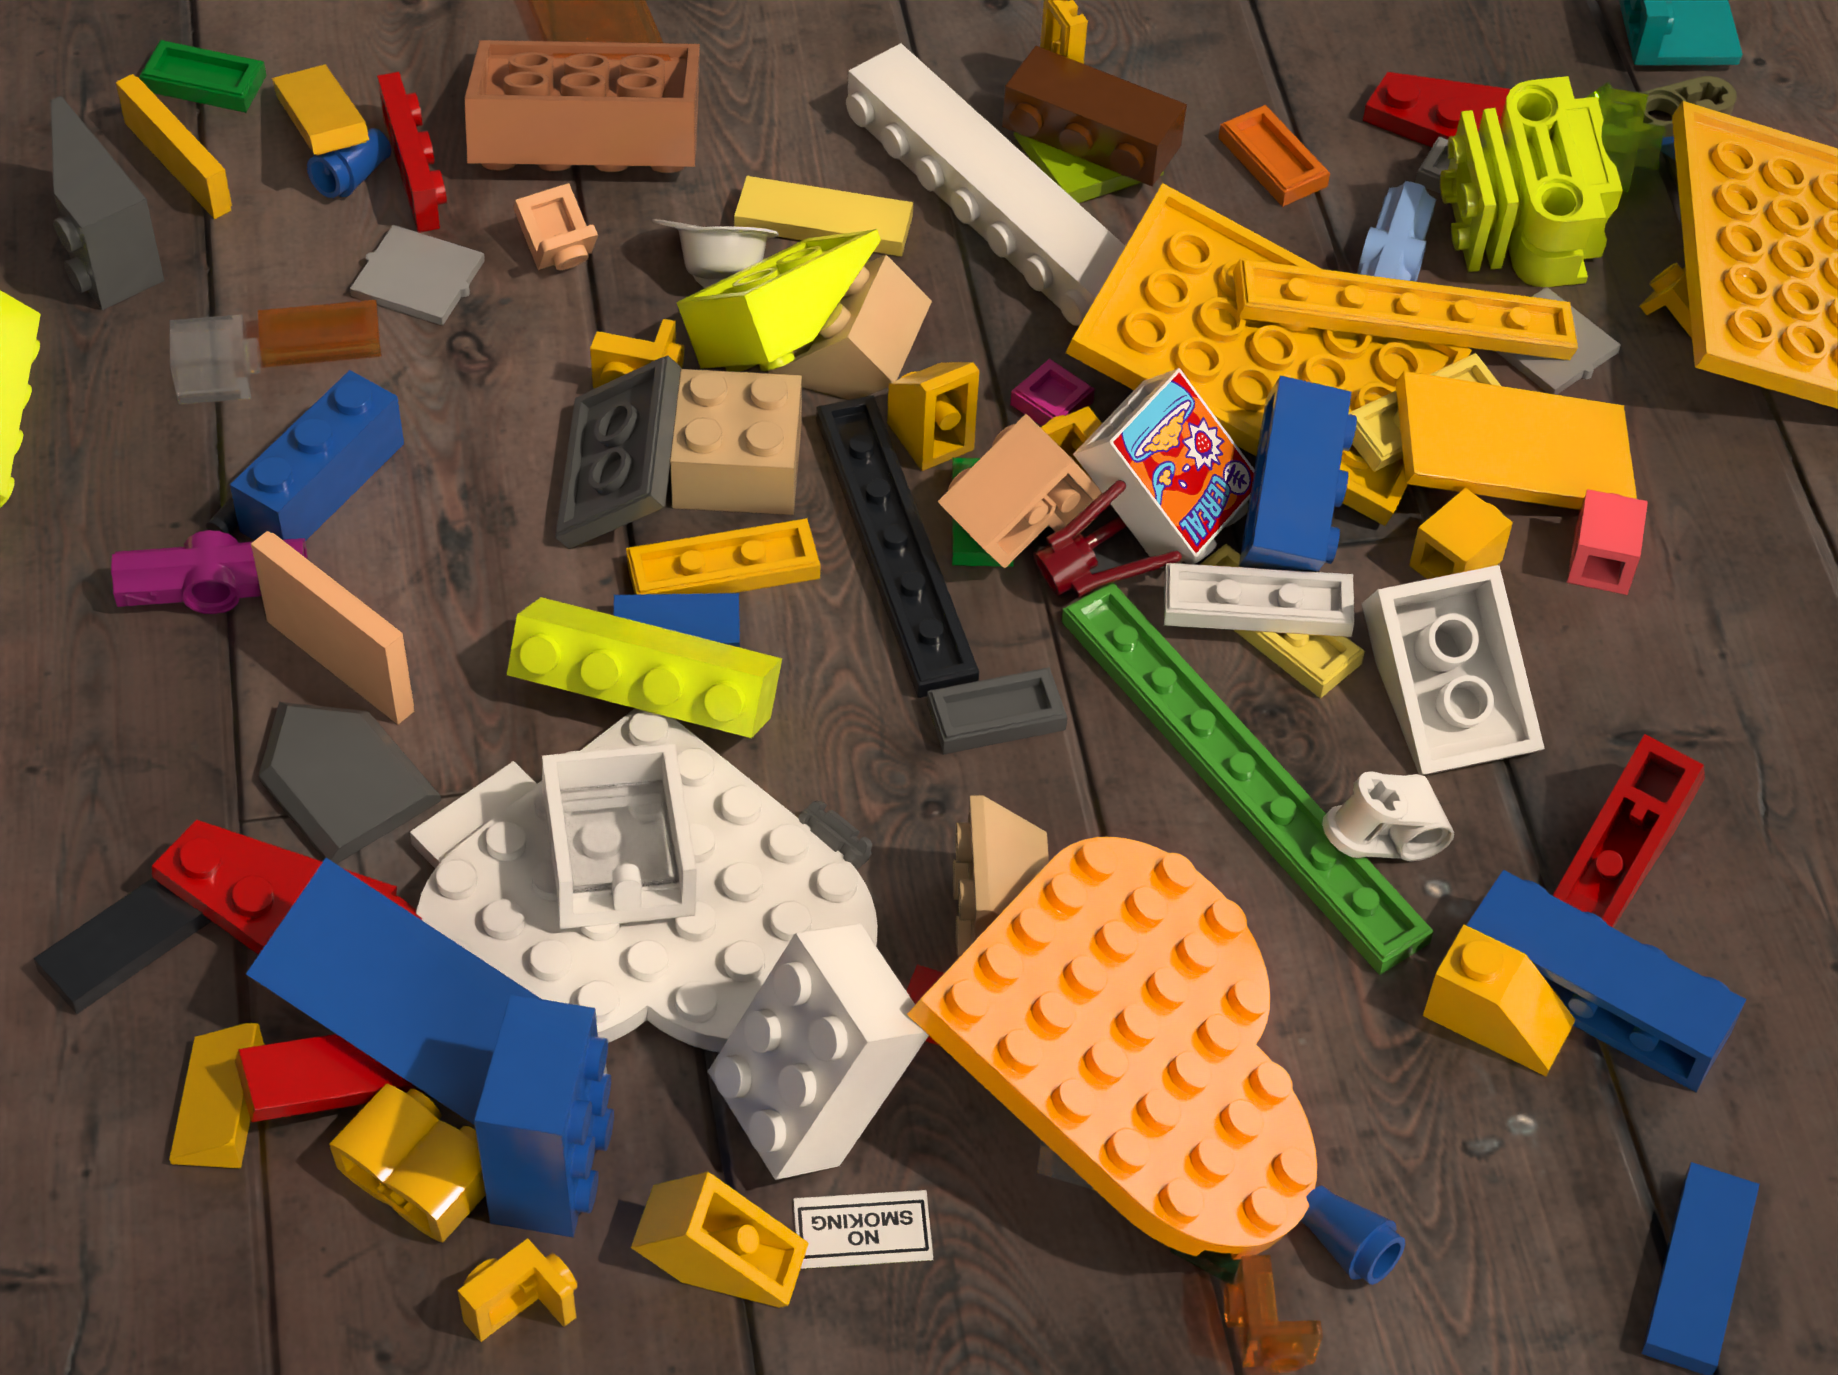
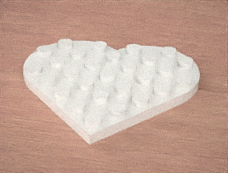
M635 708L580 751L630 748L636 745L676 744L697 867L695 916L560 929L558 901L545 805L543 803L542 781L446 855L429 877L421 893L416 914L422 918V921L541 999L595 1008L598 1037L607 1038L608 1043L633 1031L648 1020L661 1031L675 1039L695 1047L720 1052L796 932L861 923L875 946H877L878 925L876 910L866 883L856 868L850 862L843 859L844 855L839 851L834 852L810 831L811 828L808 825L800 823L798 817L677 720ZM661 805L564 814L573 888L612 884V871L622 864L637 866L641 881L673 878Z

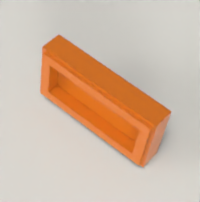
M1266 105L1220 124L1218 138L1282 207L1328 187L1330 172Z

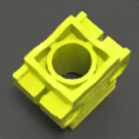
M1568 76L1528 80L1518 83L1510 90L1506 97L1500 124L1495 108L1484 109L1479 132L1473 110L1461 111L1456 136H1450L1448 139V159H1450L1448 170L1441 171L1440 191L1444 204H1452L1456 223H1451L1452 241L1456 251L1463 250L1468 272L1480 270L1485 249L1490 270L1501 269L1508 247L1512 266L1517 276L1529 285L1535 287H1557L1584 284L1587 281L1588 275L1583 259L1603 256L1607 243L1604 231L1605 225L1611 214L1618 208L1623 190L1617 168L1608 157L1603 146L1601 134L1604 120L1598 98L1574 99Z

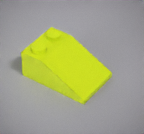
M878 230L807 238L676 302L700 368L725 367L726 371L741 372L759 364L761 371H769L792 362L795 359L793 351L816 338L880 243L881 239Z

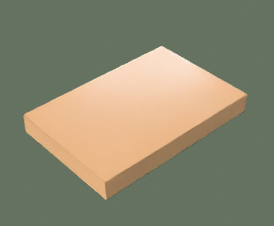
M267 531L252 542L251 547L267 622L397 725L414 712V703L403 633L274 533Z

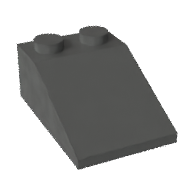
M59 96L52 99L53 189L60 218L53 221L62 245L69 252L70 259L64 262V267L72 285L80 294L87 291L99 307L104 310L165 281L147 199L64 98Z

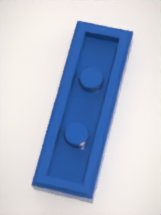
M1693 1162L1690 1163L1685 1174L1641 1354L1703 1375L1714 1374L1718 1366L1760 1184Z

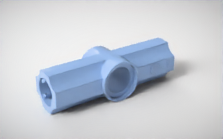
M1405 181L1398 187L1389 188L1379 213L1376 228L1370 227L1357 274L1417 282L1427 244L1425 237L1436 203V199L1426 192L1424 185Z

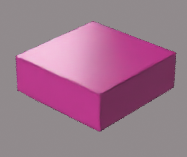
M1049 359L1011 391L1010 405L1023 414H1027L1032 420L1043 426L1054 417L1066 416L1090 406L1094 401L1095 389Z

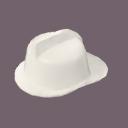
M652 219L653 223L675 227L679 230L686 269L704 288L762 261L767 239L779 236L777 231L763 228L735 226L702 227Z

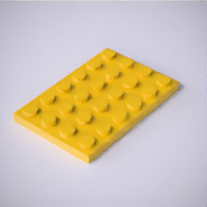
M1682 101L1672 115L1695 368L1838 409V148Z
M1162 183L1065 352L1133 390L1147 379L1180 368L1234 443L1243 450L1257 456L1265 401L1280 375L1352 391L1349 412L1396 391L1395 382L1403 371L1430 375L1470 356L1472 350L1461 346L1238 318L1233 271L1239 259L1316 269L1321 268ZM1352 444L1349 451L1342 452L1340 470L1348 472V484L1342 503L1386 526L1408 485L1405 480L1403 458L1373 472Z

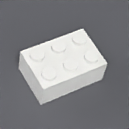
M861 923L796 932L707 1071L775 1180L840 1166L929 1036L907 1015L915 1006V1003Z

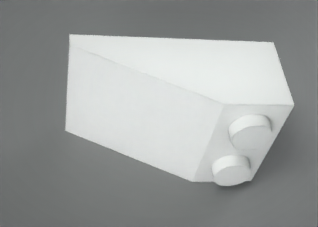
M1500 565L1378 589L1362 603L1375 662L1419 775H1429L1539 752L1545 749Z

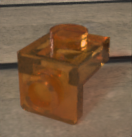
M1270 1255L1241 1256L1235 1283H1226L1224 1286V1313L1227 1327H1238L1243 1367L1263 1366L1266 1371L1272 1373H1289L1297 1371L1305 1365L1315 1363L1323 1338L1321 1321H1278Z

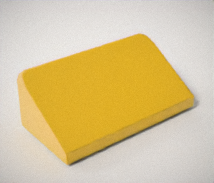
M245 1023L194 1037L169 1158L171 1164L241 1168L250 1125V1116L235 1059L238 1049L264 1045L258 1023Z

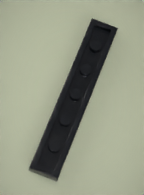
M874 395L817 406L816 421L917 697H927V692L930 690L979 681V669Z

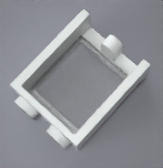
M676 744L636 745L630 748L586 752L570 751L564 754L542 755L543 803L545 805L558 901L560 929L695 916L697 867Z

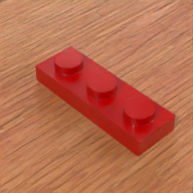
M400 72L378 75L382 116L417 232L421 233L440 229L438 205L447 203L446 191L440 169L430 171L428 166L435 164L428 131L418 132L417 130L418 126H423L416 92L406 94Z

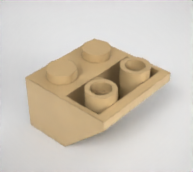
M883 255L863 266L816 338L794 350L795 359L792 362L769 370L768 373L802 375L803 388L847 400L866 397L888 388L889 383L898 379L932 301L887 255Z
M983 795L970 796L968 822L956 823L955 828L956 860H953L954 900H958L959 916H956L957 956H961L1049 863L1047 832Z

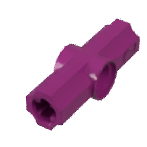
M207 530L189 536L184 542V547L115 552L111 558V574L117 607L184 602L193 611L203 614H219L233 609L239 602V598L262 596L251 547L252 542L238 543L237 539L230 534ZM305 538L283 540L308 559Z

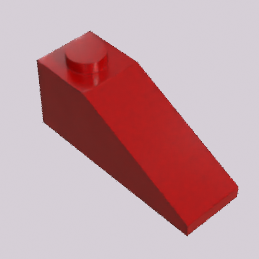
M1644 734L1553 896L1582 912H1590L1599 916L1608 926L1614 928L1673 836L1705 779L1704 764Z

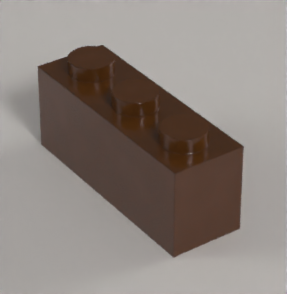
M1035 46L1005 85L1002 127L1153 187L1182 145L1187 104Z

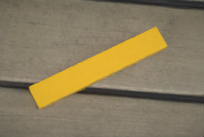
M1239 259L1233 271L1238 318L1562 360H1571L1578 349L1570 302L1248 259Z

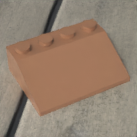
M480 40L464 98L467 163L482 164L484 168L490 170H506L514 167L516 164H538L541 169L547 171H562L569 169L572 165H595L596 169L605 172L622 171L628 168V166H651L657 172L674 173L683 170L684 167H695L700 44Z

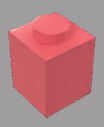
M1586 490L1575 526L1567 583L1628 595L1641 556L1648 501L1624 497L1615 493Z

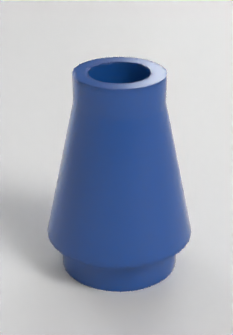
M371 128L367 130L369 140L366 143L321 155L313 154V157L307 162V172L314 187L328 198H335L337 196L348 197L381 162L391 156V145L385 134L376 128Z
M1324 1186L1316 1187L1306 1196L1309 1208L1300 1221L1313 1232L1351 1279L1363 1278L1369 1284H1376L1392 1271L1405 1248V1239L1396 1232V1223L1337 1196Z

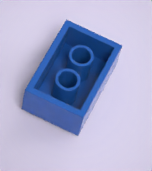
M509 995L474 1119L490 1224L574 1237L580 1212L591 1213L598 1187V1171L591 1170L596 1149L603 1151L608 1149L614 1123V1109L607 1108L611 1089V1075L604 1073L608 1053V1039L598 1037L595 1008L520 995Z

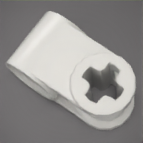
M1374 771L1364 772L1354 783L1353 795L1344 805L1331 808L1323 817L1322 822L1324 833L1329 841L1339 851L1355 858L1382 857L1400 858L1410 862L1421 861L1440 853L1454 838V831L1429 781L1425 776L1419 774L1402 776L1381 774Z

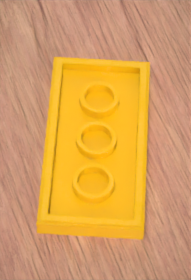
M1403 371L1395 382L1406 484L1457 492L1467 488L1477 495L1581 510L1587 489L1604 493H1615L1637 499L1624 405Z

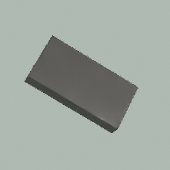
M1050 667L927 692V706L943 754L1066 730L1067 715Z

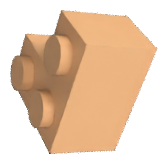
M1025 414L1016 424L1003 429L995 438L992 448L972 468L960 472L950 483L948 492L937 502L1005 569L1048 525L1055 532L1062 529L1102 492L1075 461Z

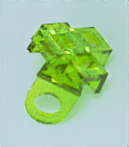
M1607 82L1585 98H1598L1604 120L1601 134L1605 151H1611L1606 153L1617 168L1622 190L1628 192L1631 186L1634 167L1659 171V157L1667 129L1665 126L1643 123L1648 93L1615 89ZM1621 103L1634 104V105H1636V106L1627 105V104H1621Z

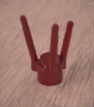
M1123 480L1116 481L1065 527L1046 537L1049 545L1033 554L1042 576L1056 595L1059 596L1073 588L1078 597H1081L1099 586L1165 567L1166 563H1178L1181 561L1182 554L1179 551H1172L1094 574L1090 572V570L1098 566L1097 558L1092 549L1126 528L1127 525L1118 516L1085 538L1078 533L1126 489V483Z

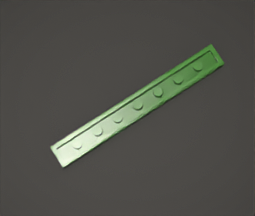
M1109 583L1063 609L1062 623L1379 975L1431 943L1434 933L1431 927L1366 857L1355 858L1339 851L1329 841L1322 826L1323 817L1326 813L1114 583Z

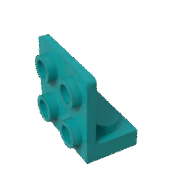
M1619 0L1634 65H1738L1740 63L1743 53L1728 0Z

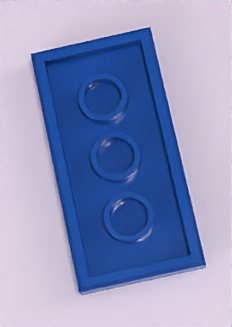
M325 858L246 973V975L474 1125V1119L509 995L541 999L328 858Z

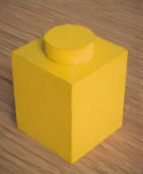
M1464 488L1418 527L1409 566L1426 579L1496 566L1503 560L1513 522L1505 517L1497 507L1483 501L1467 488Z

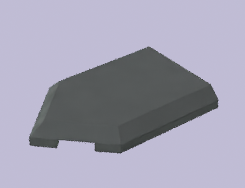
M279 702L259 772V780L324 860L328 858L335 864L341 862L441 801L440 794L369 711Z

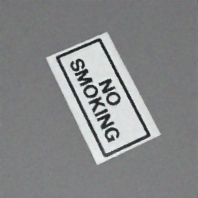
M926 1190L793 1198L796 1234L809 1242L801 1269L934 1260Z

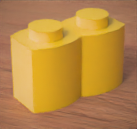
M385 1084L329 1144L336 1167L348 1179L371 1196L390 1205L400 1216L418 1230L443 1243L486 1196L476 1130L469 1126H463L458 1130L440 1121L441 1113L427 1096L418 1090L410 1089L405 1093L390 1084Z

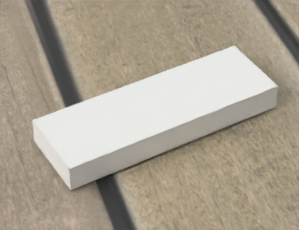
M1166 563L1164 576V625L1352 637L1354 628L1353 574Z

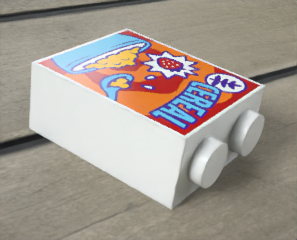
M1180 368L1143 381L1073 454L1102 493L1118 480H1123L1126 483V489L1111 502V505L1150 557L1179 551L1182 554L1180 562L1195 564L1215 549L1217 543L1214 538L1223 528L1234 524L1248 512L1249 503L1247 501L1250 499L1254 468Z

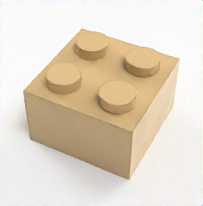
M681 369L670 460L673 509L794 515L802 425V375Z

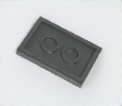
M668 355L575 398L555 537L568 549L665 508L681 367Z

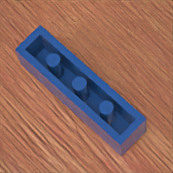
M1505 870L1501 872L1467 924V926L1525 953L1576 1019L1573 1026L1694 1092L1698 1091L1730 1037L1747 1000L1730 991L1719 980L1702 976L1670 959L1659 948L1634 940L1608 926L1599 916L1590 912H1582L1548 894L1539 884L1530 880H1522Z

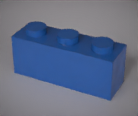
M349 370L230 484L239 531L253 540L269 531L282 540L305 538L306 541L404 445L398 397Z
M1279 376L1265 401L1239 567L1318 572L1324 563L1332 564L1337 552L1340 529L1331 526L1334 507L1342 505L1348 484V472L1340 470L1342 452L1349 451L1357 424L1356 415L1348 414L1352 391Z

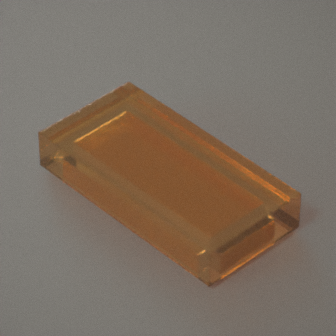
M376 300L258 310L260 356L263 368L382 357Z

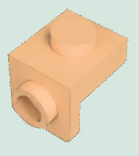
M569 183L515 200L513 209L538 270L555 265L557 270H566L580 265L589 258L588 254L592 253L598 234L594 225L586 226Z

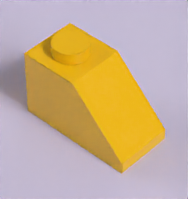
M941 362L918 372L907 373L900 379L889 383L887 423L921 471L974 450L980 371L974 362Z
M1467 925L1462 926L1437 970L1423 1013L1424 1017L1543 1076H1547L1576 1020L1525 953Z
M704 1172L653 1185L631 1248L682 1283L780 1308L789 1306L809 1242L713 1174Z

